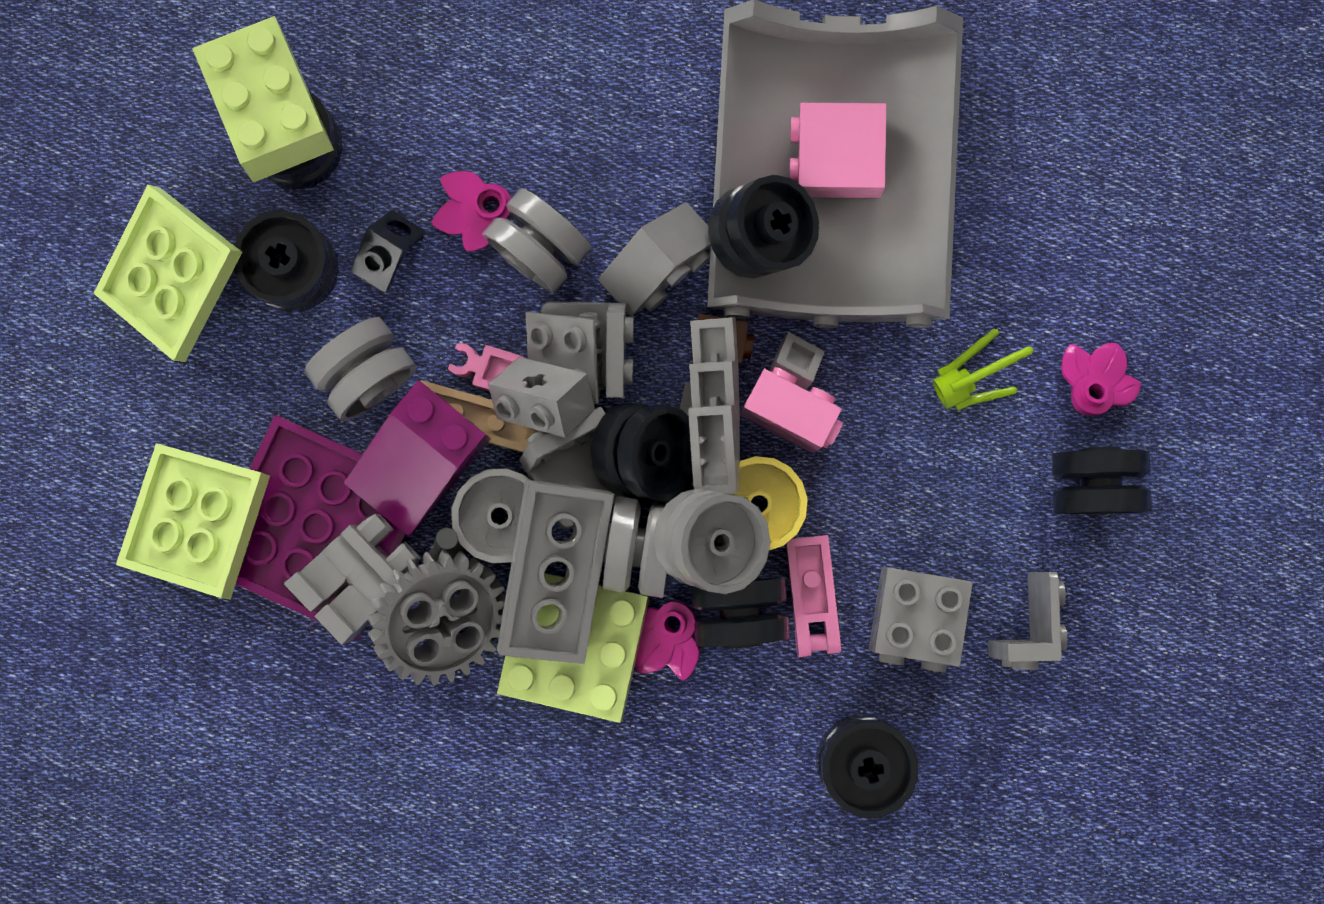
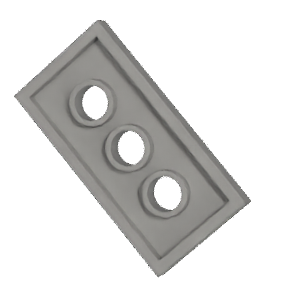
M526 479L496 650L499 655L585 664L614 499L612 492ZM563 518L571 519L574 526L572 535L564 541L554 540L552 537V527L555 522ZM552 562H563L566 566L565 577L558 583L546 582L544 578L546 567ZM545 605H556L559 609L557 620L548 626L538 624V611Z

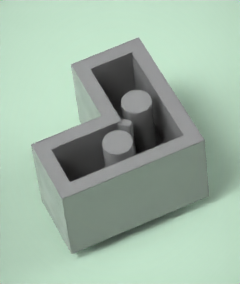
M684 202L642 226L598 278V281L618 303H626V312L631 317L645 307L651 312L668 297L664 290L669 284L671 287H674L691 270L694 273L697 272L710 260L709 250L711 249V242L708 235L709 226L687 202Z

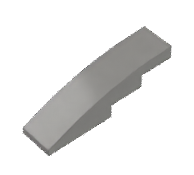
M736 318L690 321L693 364H689L692 407L688 408L694 489L699 488L725 494L739 493L740 402Z

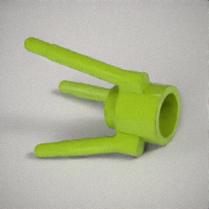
M992 329L950 364L937 370L939 376L932 379L937 396L946 409L955 406L957 411L973 404L1016 394L1017 388L1012 386L970 395V393L976 391L975 382L1031 355L1034 352L1033 347L1027 346L971 374L965 368L958 371L957 369L999 335L998 329Z

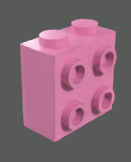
M800 103L799 117H791L790 143H798V158H790L789 178L804 187L810 197L881 198L885 189L886 103Z
M774 367L772 372L764 368L740 416L811 453H815L822 447L827 449L829 445H832L843 425V422L837 419L842 408L834 405L836 398L815 387L809 392L795 385L797 378L780 368Z

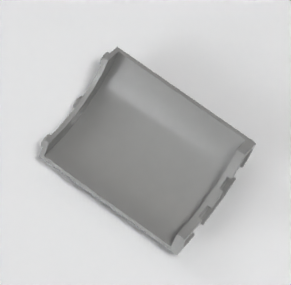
M750 0L724 9L713 208L716 201L731 189L770 175L789 177L790 158H798V143H790L791 117H799L800 103H886L885 189L881 198L811 197L815 203L819 218L818 240L812 254L801 265L758 278L737 276L722 265L711 246L708 308L724 310L725 318L749 319L750 315L813 320V326L818 328H837L839 322H906L907 327L929 328L932 327V320L950 319L963 17L942 7L933 6L911 12L887 15L886 23L862 24L861 16L825 15L822 18V23L800 20V12L776 7L758 0Z

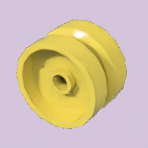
M755 456L740 461L739 493H732L731 495L745 497L750 502L754 497H764L762 505L765 507V510L761 513L768 523L770 536L769 550L784 546L798 534L806 519L808 498L802 480L790 466L775 458Z

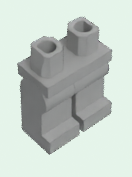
M380 514L372 515L359 525H349L315 559L284 583L310 612L320 610L314 617L341 645L351 642L370 623L368 615L378 613L371 601L374 598H385L386 595L381 589L380 584L394 585L396 579L392 571L395 569L405 574L409 571L407 566L408 559L413 560L416 565L421 560V557L406 542L402 543L390 555L379 546L394 530ZM341 590H343L331 603H329Z

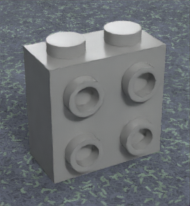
M881 567L868 650L879 653L878 661L904 666L905 658L921 660V669L946 673L947 665L960 667L973 582Z

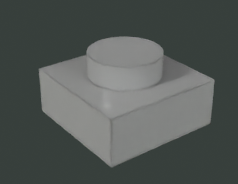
M788 332L781 340L769 371L772 372L774 367L780 368L797 378L795 385L807 390L814 381L825 351Z

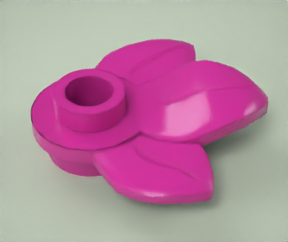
M459 171L442 176L440 178L441 184L451 200L447 201L438 210L432 219V225L448 235H462L463 246L467 252L485 248L489 243L482 235L484 230L495 217L507 219L510 216L506 205L511 199L509 193L500 185L484 184L473 172ZM495 199L499 202V207L496 211L488 212L485 210V204L488 200Z
M1070 344L1066 348L1062 357L1061 370L1063 377L1072 386V404L1079 413L1086 416H1100L1106 413L1111 406H1127L1139 394L1141 383L1137 379L1125 375L1127 357L1119 344H1104L1097 348L1092 355L1074 344ZM1089 389L1094 391L1099 399L1093 398L1089 394Z
M671 601L659 609L647 607L635 662V669L638 673H653L668 665L681 680L687 679L692 674L699 660L700 648L696 646L693 636L695 632L694 623L697 622L696 616L687 604L680 601ZM670 616H675L680 620L681 627L679 630H673L669 627L668 619Z

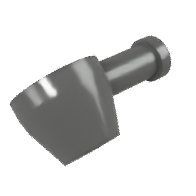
M444 527L437 533L435 542L428 552L434 561H438L442 550L447 551L452 560L459 551H462L465 555L468 553L460 545L457 533L451 528Z

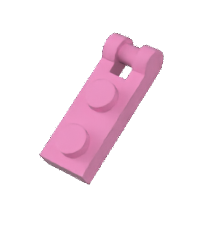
M828 535L791 539L785 544L798 658L811 656V652L826 650L827 654L841 653ZM824 621V633L810 635L808 623Z

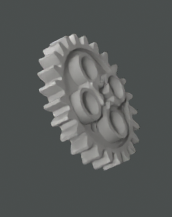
M442 550L438 561H434L430 554L425 552L423 564L419 566L413 560L408 559L407 566L409 571L403 574L394 569L392 571L396 579L394 585L380 584L381 589L386 595L385 598H374L371 601L378 613L368 615V620L374 628L368 632V635L373 644H375L373 648L379 659H382L389 671L395 669L402 680L411 675L416 685H419L426 675L433 686L437 685L442 674L446 675L450 683L454 682L455 671L461 669L468 676L470 674L469 663L472 661L480 665L485 663L481 656L483 650L489 652L496 651L490 640L492 637L499 638L500 627L497 624L502 621V608H504L505 597L501 592L504 590V587L495 578L496 575L488 566L484 567L476 557L469 561L462 551H459L452 560L449 553ZM462 589L459 595L451 598L455 591ZM421 601L418 607L408 610L413 603ZM468 627L463 633L458 634L461 629ZM427 639L423 645L416 647L420 641Z

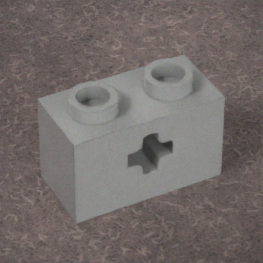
M518 357L488 383L497 419L564 438L595 409L587 373Z

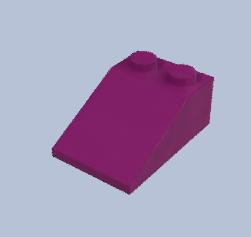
M417 380L389 414L344 484L408 537H411L491 438L428 386Z

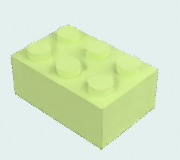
M275 16L192 48L238 160L253 183L334 150L288 41Z

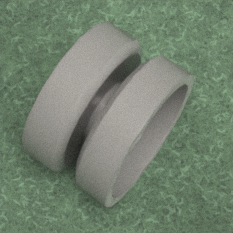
M519 188L506 205L510 216L520 227L508 219L495 217L482 235L515 270L546 291L555 294L568 277L564 266L553 254L568 264L579 265L591 251V244L568 220L532 192Z
M380 317L369 318L342 332L322 347L305 366L304 373L317 390H331L327 404L339 420L343 422L354 419L383 402L403 386L417 369V365L402 347L390 349L395 336Z
M507 468L487 469L470 477L458 490L451 508L452 528L457 533L460 545L473 557L490 563L512 562L526 479L529 480L525 475ZM503 508L507 511L508 519L504 524L499 525L493 522L492 514H496L495 509Z
M697 488L680 493L666 504L657 519L654 545L657 559L665 572L679 582L696 586L708 592L728 594L744 589L758 577L767 562L770 536L768 523L761 511L745 497Z
M616 497L603 556V562H606L603 589L625 592L630 587L633 567H639L641 569L638 589L641 595L663 598L667 573L656 556L654 533L657 519L666 504L655 502L650 507L647 528L639 527L641 515L639 501L637 499Z

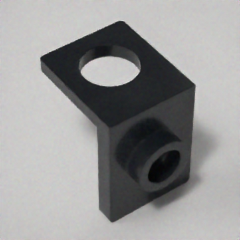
M393 210L389 211L367 228L351 272L382 292H387L392 285L405 251L421 240L426 231ZM387 226H399L405 229L409 236L396 235Z

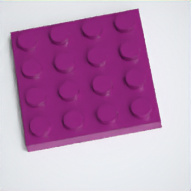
M274 415L250 467V470L270 475L236 585L319 622L314 616L320 610L310 612L284 583L315 559L349 525H359L372 515L380 514L344 484L363 455L362 453ZM381 515L394 529L379 544L390 555L405 542L407 535ZM341 590L329 603H331L343 590ZM364 629L355 637V639H359L361 637Z

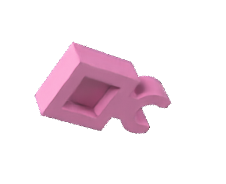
M459 343L456 344L455 349L463 354H467V363L462 367L449 364L448 370L461 378H468L475 374L472 385L490 392L488 383L518 357H525L485 345L482 356H479L478 352L469 345Z

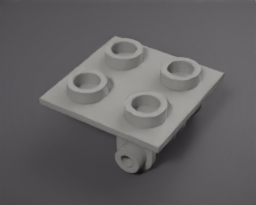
M525 312L528 359L587 373L593 403L598 404V398H600V391L604 389V383H602L601 375L603 359L597 357V354L603 352V347L596 345L597 342H600V328L602 327V322L597 320V313H581L579 318Z

